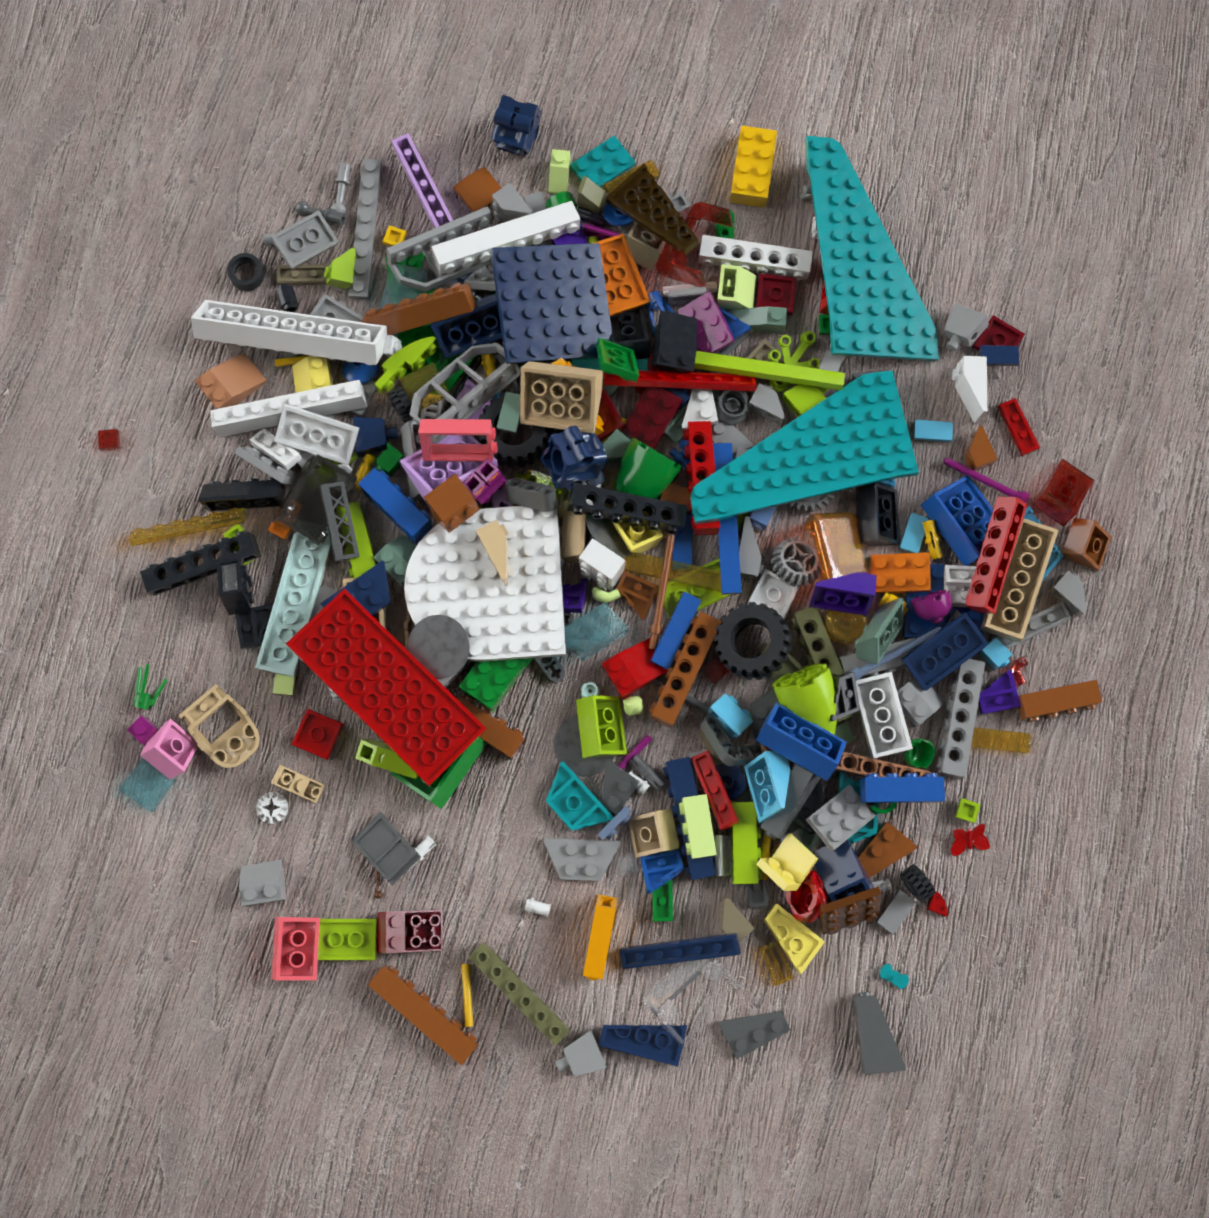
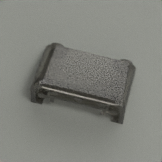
M319 454L311 456L298 474L274 515L272 522L315 545L323 544L328 534L326 533L327 522L320 485L344 481L346 494L349 493L351 495L357 486L355 484L357 478ZM341 487L330 488L331 496L337 500L342 495Z

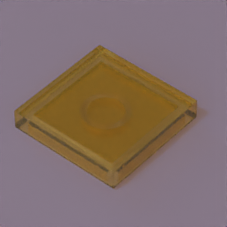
M434 363L399 378L411 403L414 393L439 373ZM441 383L439 386L450 394L445 383ZM433 390L421 400L419 410L444 399V397Z

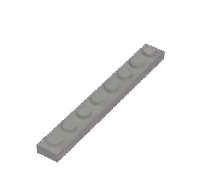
M379 159L362 160L354 240L356 254L353 284L349 290L350 299L369 300L382 162Z

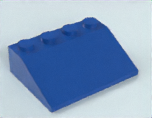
M965 476L934 493L921 504V507L931 520L934 519L936 528L962 564L968 566L978 560L993 508L969 476Z

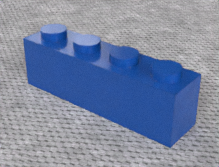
M897 773L886 774V777H878V774H866L865 778L860 779L861 803L944 802V777H937V773H926L925 777H918L917 773L905 774V777H898Z

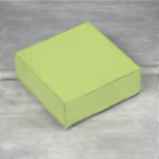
M275 674L273 694L294 696L296 676Z

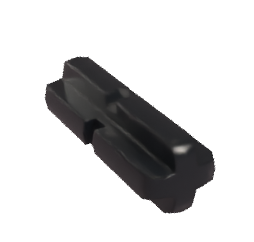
M581 207L577 209L581 220L591 221L592 224L600 227L605 226L607 221L604 219V216L597 213L592 214V211Z

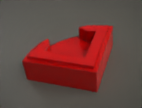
M935 891L936 894L930 897L926 909L947 917L946 903L941 894Z

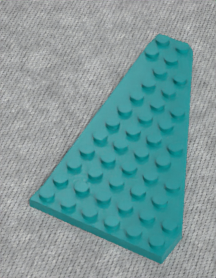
M806 136L805 158L807 173L810 176L830 319L831 355L937 361L939 359L937 329L843 146L833 138Z
M893 371L861 375L843 387V390H838L699 482L693 488L690 496L695 524L732 518L735 515L883 480L917 476L919 470Z

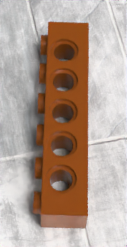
M700 612L698 617L694 616L690 624L693 629L690 634L686 632L682 641L685 644L683 650L678 649L674 658L677 662L674 668L670 667L666 674L668 681L666 685H661L657 693L660 698L658 702H653L649 710L652 713L650 719L672 729L714 640V636L717 633L716 627L721 625L722 621L703 612ZM702 631L706 637L700 639L695 633ZM694 648L698 654L691 656L687 650ZM686 665L689 668V672L683 673L679 667ZM677 682L681 685V689L674 690L671 684ZM671 700L673 706L666 708L663 705V701Z

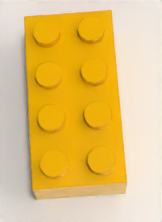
M741 125L729 203L766 207L777 130Z

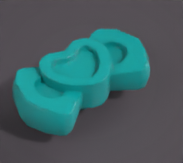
M890 963L880 968L879 974L881 979H886L900 990L908 985V974H900L898 971L893 970Z

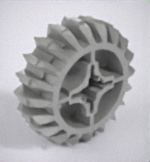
M790 537L787 541L783 540L776 546L771 560V564L774 565L773 571H777L776 577H782V582L788 581L789 586L792 583H795L796 588L800 584L803 587L807 586L808 583L811 585L819 578L823 570L824 560L821 559L822 553H817L818 547H812L813 542L806 543V538L800 541L799 537L795 538V540ZM789 553L788 559L784 560V554ZM807 564H810L811 570L806 572L805 568Z

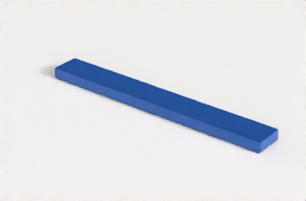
M713 443L716 472L733 461L732 443ZM737 515L732 518L720 520L718 546L722 595L742 593Z

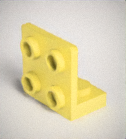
M787 834L772 858H760L756 865L783 891H797L818 858L792 834Z

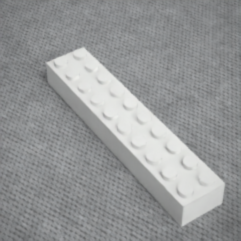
M205 300L191 317L193 337L203 341H217L223 344L231 343L238 346H251L257 349H272L277 352L285 351L292 352L293 354H306L312 357H326L331 360L339 359L348 362L365 363L367 365H377L383 354L387 335V326L210 300Z

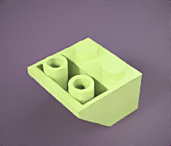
M721 264L717 293L718 306L722 309L730 310L753 308L757 276L741 266Z

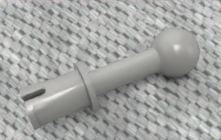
M339 163L338 176L335 179V183L338 184L336 203L332 205L331 210L345 214L346 208L343 205L345 187L350 185L348 179L351 166L346 164L344 169L345 163Z

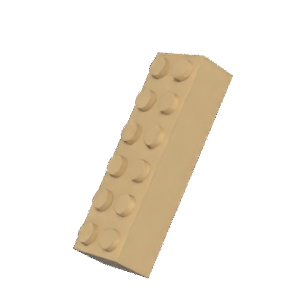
M1023 518L995 614L985 613L980 630L1014 642L1023 640L1059 530Z

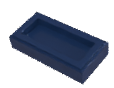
M981 345L980 356L987 357V366H1018L1019 346Z

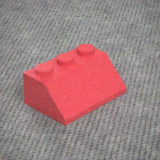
M275 917L271 979L317 980L320 918Z

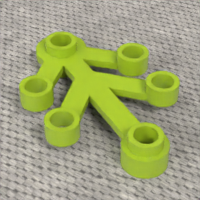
M806 331L801 334L800 345L792 356H790L789 350L791 338L788 335H783L779 338L778 344L781 346L784 364L819 368L820 360L818 358L798 362L806 348L816 342L814 332ZM807 335L811 336V341L807 339ZM783 338L787 340V344L782 342ZM772 350L768 354V359L771 362L779 363L778 360L781 358V353L778 350ZM772 353L777 355V359L772 357ZM812 361L816 362V367L812 366ZM769 380V385L776 392L785 390L787 385L796 384L781 381V385H778L776 380Z

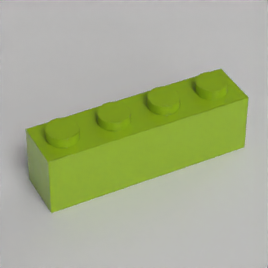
M359 501L349 503L360 556L347 559V561L351 562L352 566L349 568L351 578H358L377 564L373 558L375 555ZM342 506L336 507L338 513L335 515L342 519L346 513L345 508ZM342 523V531L339 534L346 538L350 530L349 527ZM345 542L347 547L344 550L345 555L354 554L353 546Z
M732 802L740 823L731 826L732 884H758V880H762V869L756 865L758 859L761 858V847H757V839L761 838V829L757 827L758 817L754 802Z

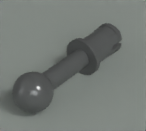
M300 201L295 206V211L300 216L311 215L319 210L327 223L333 222L344 225L346 221L344 213L332 211L331 208H326L325 211L310 207L305 201Z

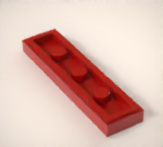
M704 751L690 758L703 790L707 794L708 802L720 830L723 831L740 823L710 751Z

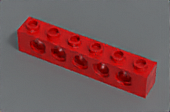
M711 421L688 422L687 428L683 429V439L687 440L685 458L689 460V464H686V474L690 475L688 493H691L693 488L702 481L697 476L707 478L715 473ZM694 441H699V442H701L702 444H701V445H697V444L694 443ZM700 458L704 462H697L695 459ZM689 499V510L692 511L691 502ZM691 517V529H694L695 536L718 535L720 521L695 524L694 517Z
M997 496L965 602V606L974 612L995 614L1027 508V504L1018 497Z

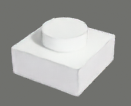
M386 335L383 354L391 357L402 349V341L393 335Z

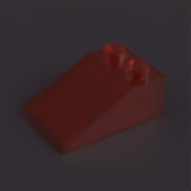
M1062 458L1039 491L1032 505L1064 527L1077 514L1094 480Z

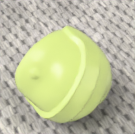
M631 696L623 700L624 711L628 716L631 717L644 713V703L639 696Z

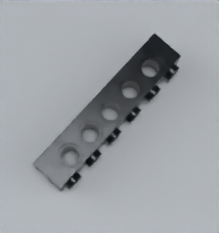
M574 482L570 488L567 511H571L575 515H590L594 519L605 518L610 519L614 523L625 522L634 527L645 526L654 531L660 529L667 531L669 534H678L685 528L687 505ZM585 500H591L593 505L587 504ZM604 503L610 504L612 509H608ZM623 507L629 508L631 513H627ZM642 511H646L649 517L645 516ZM661 515H665L668 521L664 520Z
M241 531L235 537L219 539L218 543L203 545L197 551H186L180 557L165 559L164 563L148 565L140 573L146 593L155 596L217 573V562L240 558L242 563L262 556L255 535L249 531ZM239 545V551L234 553V547ZM221 551V557L216 560V554ZM203 558L202 565L198 566L199 559ZM185 564V570L180 573V567ZM167 571L166 578L162 579V574Z

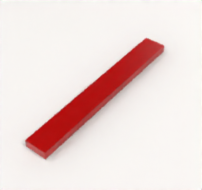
M638 370L639 377L635 382L623 380L615 374L603 373L604 385L756 391L755 377L736 374Z

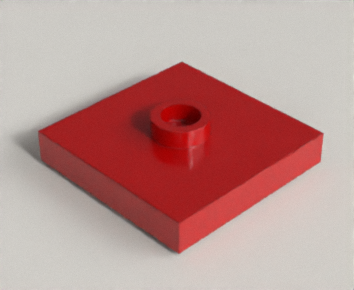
M307 708L291 745L329 760L344 724Z

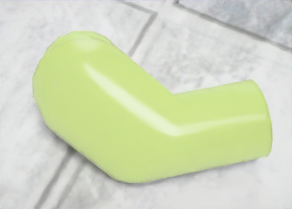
M595 586L592 589L593 598L602 603H608L621 597L617 589L610 592L602 590L599 586Z

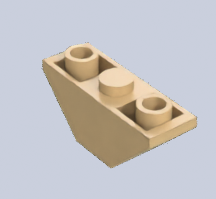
M279 765L271 781L272 784L314 803H317L325 785L282 765Z

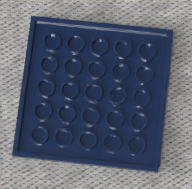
M600 243L491 248L490 253L506 364L527 363L529 361H556L560 358L564 360L598 358L596 348L598 338L611 342L610 335L612 334Z

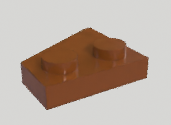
M624 571L617 590L639 614V617L646 620L659 585Z

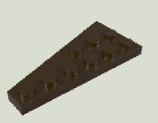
M642 164L606 197L609 205L685 256L699 244L696 235L688 224L684 222L681 214L676 211L673 203L661 186L657 184L654 176L650 174L645 164Z

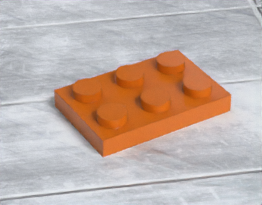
M930 552L871 555V575H876L875 594L886 592H931Z

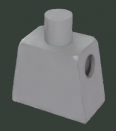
M955 303L945 326L946 337L950 339L947 347L950 350L957 351L960 344L968 347L972 346L989 325L987 315Z
M591 1029L563 1047L566 1056L555 1061L560 1073L571 1068L574 1076L607 1068Z

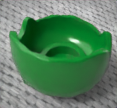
M912 739L913 749L903 752L904 760L911 767L925 769L933 762L935 748L928 740Z

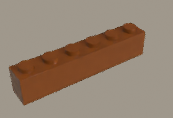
M456 283L445 290L444 288H439L428 295L427 293H422L411 300L410 298L403 299L398 304L393 305V303H389L381 309L372 308L366 311L361 321L362 323L387 326V335H392L472 312L477 303L468 283L462 285L461 283Z
M384 965L368 986L462 1066L479 1045L476 1042L478 1038L470 1031L467 1033L461 1029L462 1024L455 1018L449 1019L445 1015L446 1011L440 1005L434 1006L429 1002L431 998L423 991L419 993L415 990L414 987L416 985L411 980L401 978L398 975L400 971L393 965L389 967Z

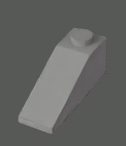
M745 516L739 544L740 573L742 578L757 580L758 575H762L764 564L761 563L762 557L750 518Z

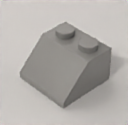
M511 183L492 195L493 214L502 223L532 214V210Z
M914 677L897 691L903 714L914 727L923 723L945 703L932 687L927 691H923Z
M282 860L241 866L239 882L241 906L287 900Z

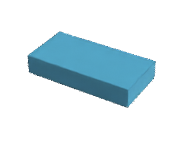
M914 421L913 440L952 441L953 422Z
M910 513L899 546L900 550L909 553H919L925 534L922 522L928 521L929 518Z

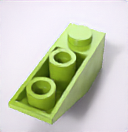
M361 739L356 759L375 767L414 779L417 778V774L388 745L375 739Z

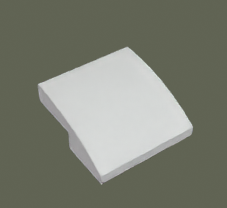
M944 566V590H950L952 607H966V597L976 566Z

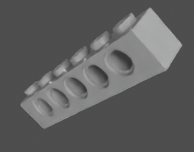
M968 659L953 671L955 678L954 681H951L949 689L952 692L951 700H948L946 705V711H949L948 718H945L943 723L945 735L944 738H941L939 749L942 752L941 757H938L936 762V768L940 775L958 779L966 777L985 662ZM963 675L970 678V684L963 682ZM960 694H963V695L966 696V698H967V702H966V703H962V702L959 700V695H960ZM956 713L963 715L964 720L962 723L956 720ZM953 732H957L960 735L959 742L952 738ZM950 751L956 753V761H952L949 758Z

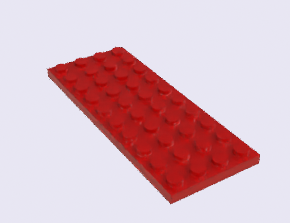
M343 589L286 643L428 786L487 729L346 589Z

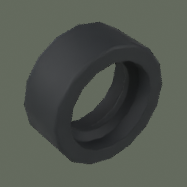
M237 254L228 263V277L239 290L251 291L262 284L265 277L264 268L259 259L253 254ZM245 263L254 264L257 272L252 279L240 281L236 278L235 272L240 265Z

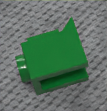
M387 442V451L384 450L376 459L378 465L376 469L379 472L383 470L388 476L392 477L402 466L400 460L403 459L404 455Z

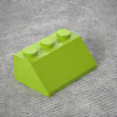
M592 695L577 699L576 705L583 758L626 755L627 750L620 696Z

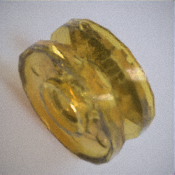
M828 610L823 623L829 638L833 642L850 644L862 635L866 626V616ZM846 619L850 626H842L840 620Z

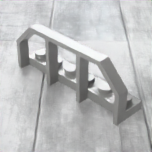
M488 206L387 248V264L399 284L426 292L491 264L492 260L490 258L486 262H478L470 267H463L452 273L440 275L436 263L428 250L433 245L458 238V236L468 234L476 228L492 227L490 223V209ZM423 252L438 278L423 283L403 277L395 263L402 262L407 257Z
M498 343L471 346L414 393L410 416L420 426L421 419L418 417L421 400L435 390L453 405L437 419H467L521 374V371L517 364H506L505 362L486 379H483L469 368L466 363L474 356L499 352L505 357L504 348ZM458 369H462L479 384L457 402L455 398L439 385ZM431 435L433 444L439 443L447 435Z

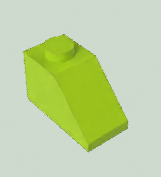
M351 248L325 268L324 278H327L326 285L349 289L353 284L356 248Z

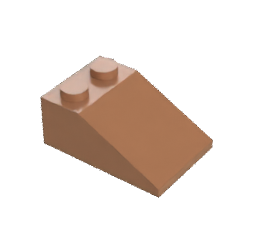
M245 353L209 369L194 380L217 409L238 405L268 382Z

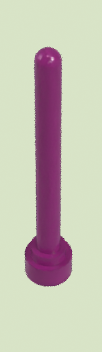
M949 458L943 460L944 465L1009 497H1018L1024 503L1029 499L1030 493L1019 490L1017 492Z

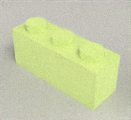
M707 794L682 798V803H679L680 814L685 817V823H682L683 834L688 835L689 843H685L687 855H691V859L717 855Z

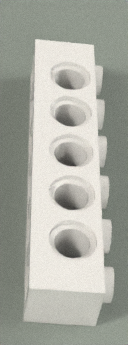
M702 235L698 263H702L704 266L715 265L721 267V264L741 266L747 271H755L758 274H774L804 280L808 279L813 251ZM719 251L722 255H716L714 252ZM733 254H738V255H740L741 257H740V258H735V257H733L732 255H733ZM751 257H757L759 260L754 261ZM769 260H775L777 263L773 264ZM789 262H792V263H794L796 266H793V267H792V266H789L788 263H789Z

